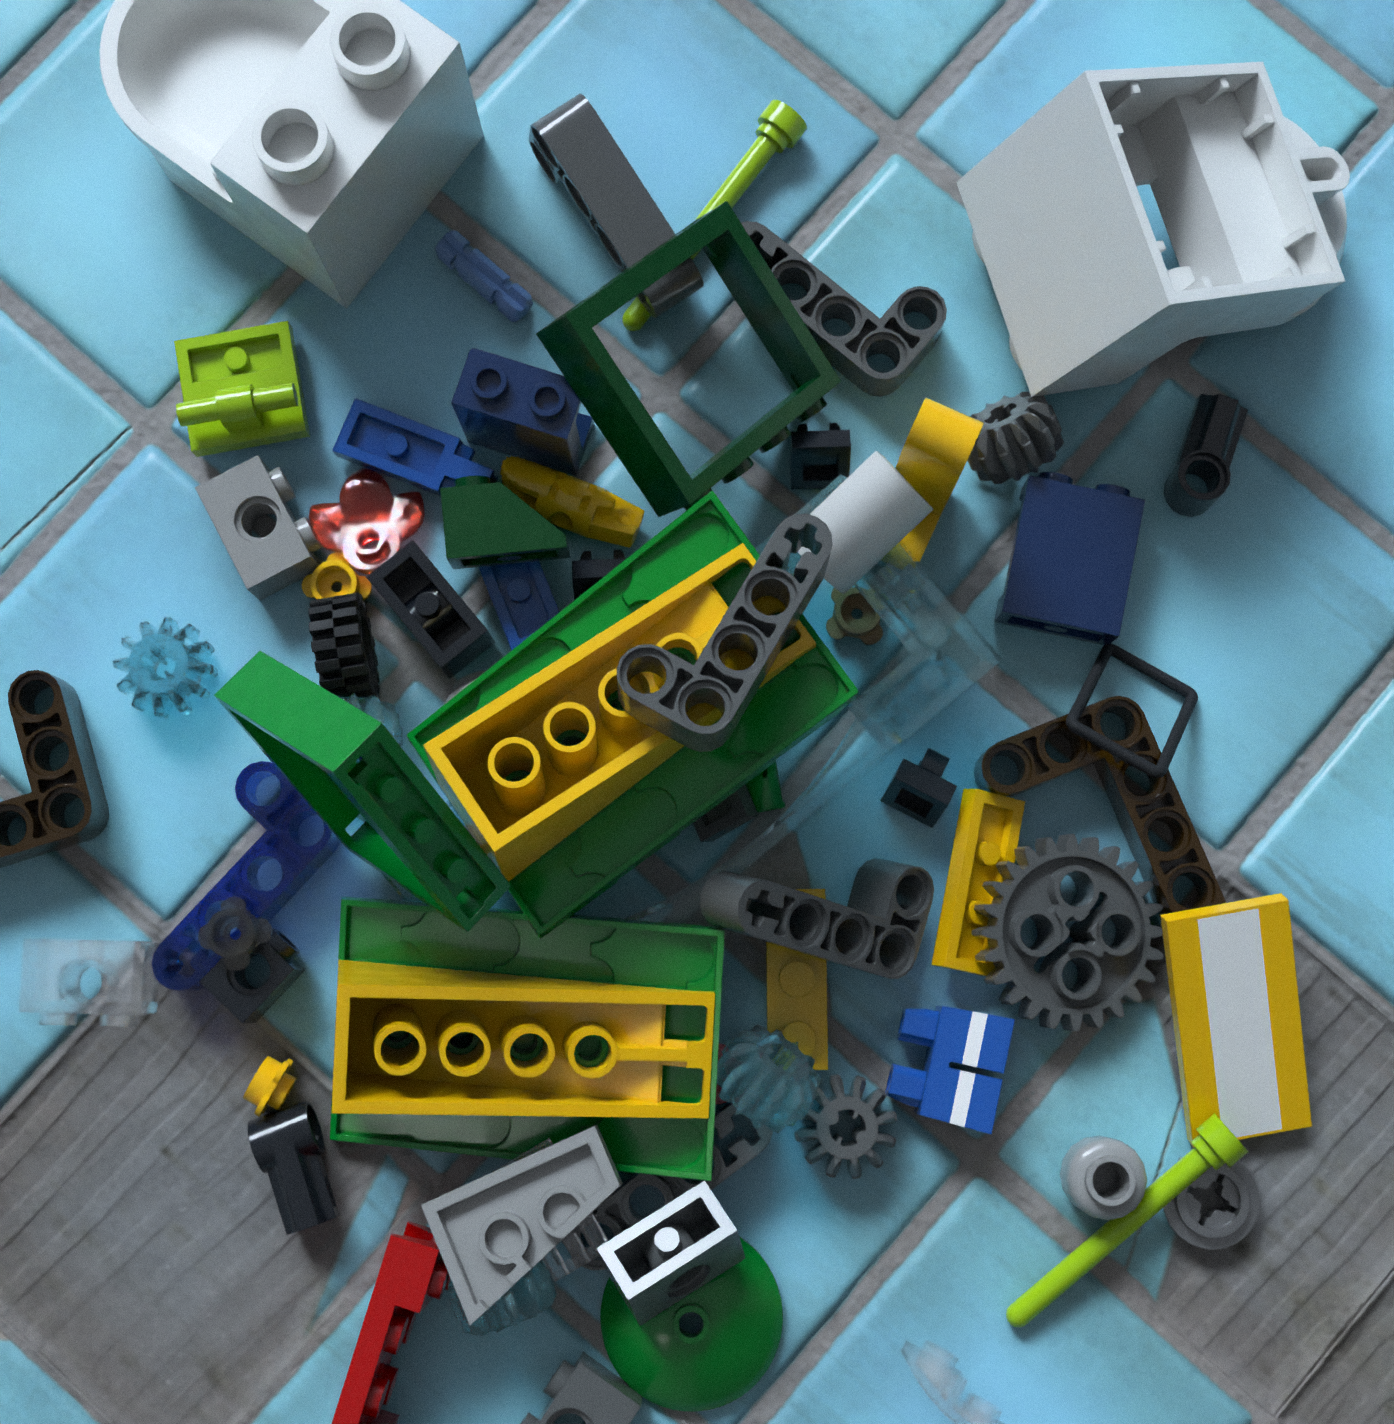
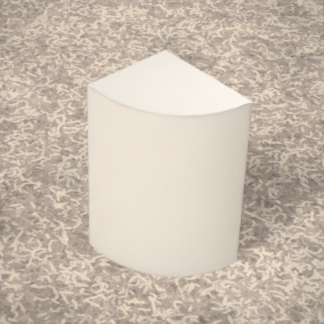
M875 451L810 513V515L816 516L826 523L832 534L833 545L824 579L842 594H845L934 510L878 451ZM801 547L798 553L802 556L806 551H811L808 548Z

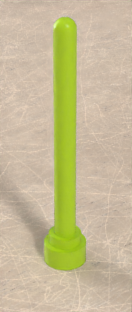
M772 100L757 120L760 125L755 131L758 138L696 219L725 201L733 208L775 152L782 153L786 147L793 148L807 130V125L794 109L779 100ZM700 250L691 256L692 260H694ZM638 297L634 299L622 317L624 327L630 331L641 329L651 316Z
M1214 1113L1196 1128L1199 1135L1191 1141L1194 1148L1145 1189L1144 1197L1136 1209L1122 1218L1111 1219L1016 1299L1006 1310L1007 1321L1017 1328L1027 1325L1210 1167H1213L1216 1171L1225 1163L1232 1167L1249 1151Z

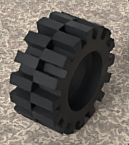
M358 592L310 601V608H308V615L311 621L309 622V632L312 636L311 648L315 654L316 661L314 664L316 673H319L320 686L348 703L378 698L380 692L378 684L380 679L377 670L378 660L374 650V636L371 634L370 618L367 617V608L365 602L363 603L362 595Z

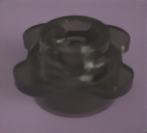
M229 897L221 903V910L211 917L208 924L200 928L198 940L203 948L211 949L217 955L224 957L225 966L228 969L240 971L249 966L250 955L258 945L266 943L271 939L273 929L267 919H257L247 910L243 899ZM233 928H238L241 931L240 937L236 940L230 936Z

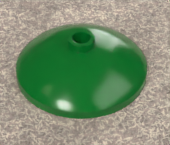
M740 1237L745 1254L744 1260L641 1326L638 1325L610 1277L608 1278L600 1309V1324L604 1346L611 1363L620 1377L630 1388L648 1401L661 1407L684 1412H698L719 1408L735 1401L751 1390L771 1365L782 1333L783 1310L778 1285L768 1264L759 1252L742 1237ZM687 1312H695L703 1319V1326L696 1333H686L680 1327L679 1320Z

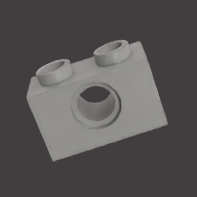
M257 455L195 487L247 590L257 599L262 600L305 578V576L312 574L315 568L320 565L313 552L322 548L321 543L308 519L303 517L296 520L287 502L296 498L280 467L270 470ZM267 514L276 515V526L269 535L261 538L252 536L253 524L259 517Z

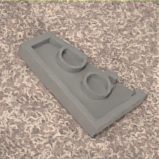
M598 1125L421 1204L469 1325H472L623 1184Z

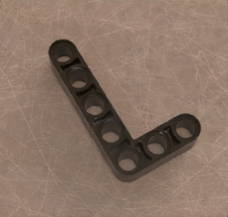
M40 670L26 671L19 675L12 682L8 692V704L32 792L0 802V868L90 841L103 832L109 820V807L79 697L69 683ZM51 687L54 692L52 706L46 712L37 714L34 706L36 696L41 690ZM66 742L69 748L68 761L62 768L53 771L49 764L50 753L56 745ZM81 798L85 810L83 819L76 826L69 828L64 820L66 806L72 800ZM22 815L26 822L27 830L24 838L19 843L12 845L8 839L7 830L13 819Z
M1114 696L1085 707L1078 722L1105 736L1100 726L1101 716L1106 712L1115 713L1124 721L1126 732L1123 740L1112 741L1154 765L1157 764L1161 751L1144 712L1136 702L1127 697ZM1068 714L995 743L982 753L975 763L974 778L979 789L1010 798L1094 764L1133 857L1139 864L1138 868L1144 881H1152L1153 883L1149 891L1153 903L1162 904L1163 909L1158 912L1160 920V915L1226 903L1169 769L1161 778H1153L1147 775L1149 779L1147 793L1145 796L1134 795L1127 789L1124 782L1125 771L1131 765L1071 732L1066 725ZM1059 734L1069 741L1072 748L1069 762L1059 763L1049 757L1045 749V741L1048 735ZM1002 755L1009 757L1016 764L1018 777L1013 785L1000 784L991 775L990 762L994 756ZM1154 820L1165 823L1172 831L1173 841L1167 852L1157 850L1149 841L1148 830ZM1180 875L1189 878L1196 887V900L1189 908L1178 904L1173 897V883Z

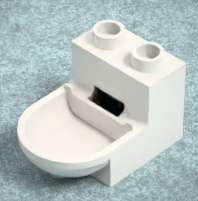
M115 0L104 23L100 42V69L107 95L124 124L139 141L150 149L169 180L346 309L484 136L460 42L400 0Z
M1263 62L1084 71L956 182L973 229L974 248L980 260L986 266L1010 334L1009 345L1011 354L1016 364L1023 371L1031 397L1118 384L1188 340L1284 324L1310 309L1324 294L1345 282L1340 262L1347 234V213L1342 190L1349 183L1350 173L1344 158L1337 151L1330 147H1319L1301 127L1283 116ZM1150 184L1180 267L1170 270L1166 269L1161 255L1166 250L1164 241H1156L1137 186Z

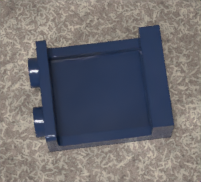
M471 349L451 402L467 441L484 448L514 457L518 456L522 459L525 458L527 461L577 476L594 426V420L591 416L578 413L582 402L566 378L562 375L480 349Z
M1041 472L1038 474V477L1029 475L1020 492L1019 500L1022 502L1004 592L998 600L994 622L1099 645L1111 644L1120 635L1145 499L1131 497L1130 490L1118 485L1098 484L1093 489L1073 485L1071 477L1060 473Z

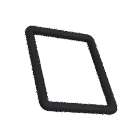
M1106 644L1101 648L1066 718V725L1071 732L1153 778H1161L1169 768L1197 703L1198 695L1192 687L1119 646ZM1110 656L1186 697L1156 765L1078 722Z

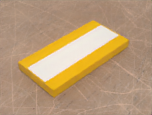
M1282 893L1160 915L1186 1133L1192 1147L1194 1148V1145L1191 1141L1199 1135L1196 1128L1214 1113L1238 1140L1312 1127L1289 900Z

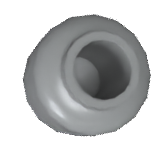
M1100 1135L1083 1138L1070 1147L1062 1160L1060 1179L1064 1193L1074 1206L1091 1217L1104 1220L1122 1218L1135 1210L1144 1197L1147 1184L1144 1163L1134 1149L1120 1140Z

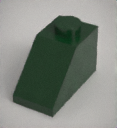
M466 476L456 479L454 481L455 487L440 488L446 558L453 569L570 558L566 535L501 482L490 483V478L487 476Z

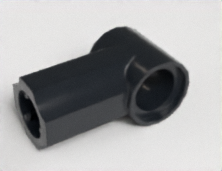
M1201 394L1198 396L1174 469L1164 483L1163 493L1166 503L1178 514L1189 517L1201 515L1221 497L1229 486L1231 476L1229 468L1248 410L1239 404V400L1222 394ZM1186 474H1195L1201 477L1206 483L1207 493H1198L1191 489L1187 484Z
M305 1101L250 1120L247 1128L250 1146L259 1168L263 1173H268L286 1235L314 1227L340 1216L321 1156L325 1151L323 1133L311 1103Z

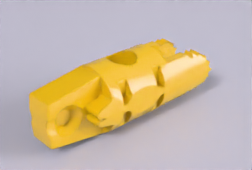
M511 455V457H506V460L502 461L500 471L502 484L551 524L586 538L628 548L634 543L642 524L645 512L643 509L604 488L538 463L527 461L525 458L522 459Z

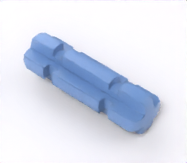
M450 230L435 247L438 258L451 270L457 268L458 276L490 304L497 302L498 310L511 322L521 320L533 305L531 295L518 283L511 285L510 276L477 248L472 250V247L469 246L470 242L458 231Z

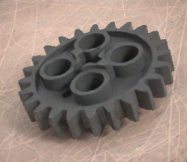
M1075 834L1059 835L1057 844H1055L1051 837L1038 838L1035 843L1036 852L1029 846L1014 849L1018 865L1010 861H1002L996 864L1000 875L1004 879L1003 882L986 881L983 883V888L993 897L992 904H979L974 907L976 912L988 918L987 926L972 930L973 936L988 940V948L976 954L975 959L976 961L993 962L995 968L988 973L984 981L986 984L993 985L1006 984L999 1001L1002 1004L1013 1005L1021 1000L1018 1009V1017L1021 1019L1033 1020L1039 1014L1040 1027L1055 1029L1061 1021L1063 1030L1079 1031L1082 1020L1087 1027L1101 1028L1103 1027V1012L1112 1018L1121 1019L1125 1016L1120 999L1134 1003H1140L1143 1000L1140 992L1134 985L1137 981L1154 983L1156 980L1155 976L1145 967L1147 960H1161L1164 957L1163 953L1150 946L1151 938L1163 935L1162 927L1150 925L1149 917L1163 909L1162 904L1145 903L1143 896L1150 891L1153 883L1152 881L1133 882L1132 878L1139 864L1136 861H1129L1117 865L1120 855L1119 847H1104L1099 852L1098 838H1082L1078 844ZM1066 875L1072 878L1076 888L1075 897L1070 904L1064 901L1060 891L1061 882ZM1099 893H1102L1104 897L1102 903L1096 909H1092L1099 898ZM1028 917L1033 920L1037 928L1036 940L1029 948L1023 943L1020 934L1021 926ZM1108 917L1113 921L1116 928V936L1110 946L1106 945L1101 933L1102 925ZM1067 921H1075L1069 929L1065 925ZM1069 935L1073 939L1071 943H1063ZM1041 956H1046L1040 965L1039 972H1036L1034 964ZM1071 960L1077 967L1078 977L1074 987L1068 990L1063 983L1062 973L1066 963Z

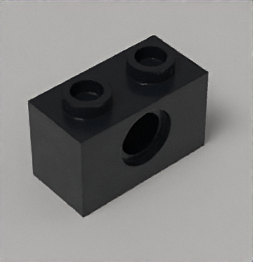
M414 540L410 541L366 577L449 679L495 643L486 627Z

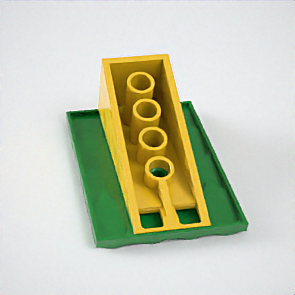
M713 490L406 735L408 741L469 833L511 884V887L508 889L509 893L540 939L615 885L617 880L680 835L685 828L774 764L776 759L839 714L845 706L854 701L858 696L859 690L802 614L730 738L721 747L707 752L689 749L635 719L622 708L618 700L617 666L620 658L629 649L637 645L652 644L694 665L760 556ZM771 596L760 597L752 603L755 609L768 616L780 614L786 609L779 599ZM739 649L729 650L720 657L721 662L733 670H745L754 663L753 658L746 651ZM641 672L635 675L629 684L637 692L649 694L658 691L664 685V681L655 673ZM707 703L692 706L686 713L693 723L700 726H711L722 718L720 711L715 706Z
M341 897L330 1140L521 1160L598 1125L617 1171L711 1181L725 930L720 927H706L695 924L572 915L540 939L522 911L490 908L469 932H466L424 902ZM469 1032L464 1038H453L458 1033Z

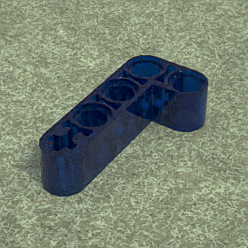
M260 761L248 765L239 774L235 785L238 802L267 831L160 943L153 954V974L158 982L168 989L196 991L206 988L199 981L250 928L263 929L329 859L341 843L323 822L324 833L320 841L308 847L302 845L298 836L299 826L307 817L317 814L271 762ZM276 776L281 785L279 797L271 805L260 806L256 798L257 786L266 777ZM276 859L282 867V879L274 889L264 891L258 883V870L267 860ZM233 903L240 911V924L236 931L225 936L217 927V914L223 906ZM206 942L218 946V950L202 947ZM181 953H196L190 961L192 968L195 969L193 975L178 973L184 965L178 958Z

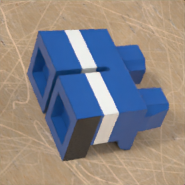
M937 1005L935 1006V1011L930 1009H903L897 1040L927 1046L922 1070L892 1063L885 1090L886 1095L906 1105L914 1106V1112L919 1115L992 1135L1003 1080L951 1068L949 1063L955 1062L1004 1074L1015 1019Z

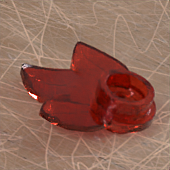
M368 468L359 469L346 479L340 491V503L315 504L311 506L309 511V522L313 528L312 531L321 546L330 551L343 553L347 563L354 570L366 575L372 573L397 553L402 547L401 543L419 531L425 517V507L420 492H406L393 497L389 485L384 478ZM380 540L371 549L362 548L369 541Z

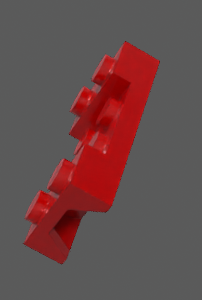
M409 1221L403 1236L397 1234L390 1235L332 1424H397L398 1414L381 1409L382 1405H387L390 1400L399 1372V1368L390 1366L392 1355H397L401 1344L407 1343L416 1314L420 1313L433 1298L440 1300L444 1290L448 1291L452 1283L430 1227Z

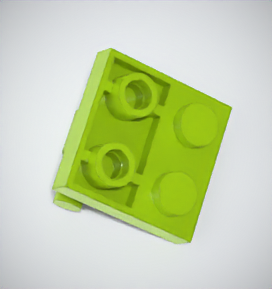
M288 321L174 341L183 402L176 404V413L180 426H187L191 451L196 457L310 437L293 328Z

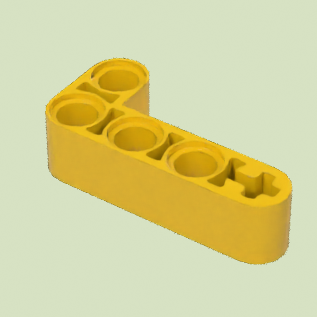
M925 398L905 441L896 470L934 510L893 547L881 561L914 575L984 424L983 422Z

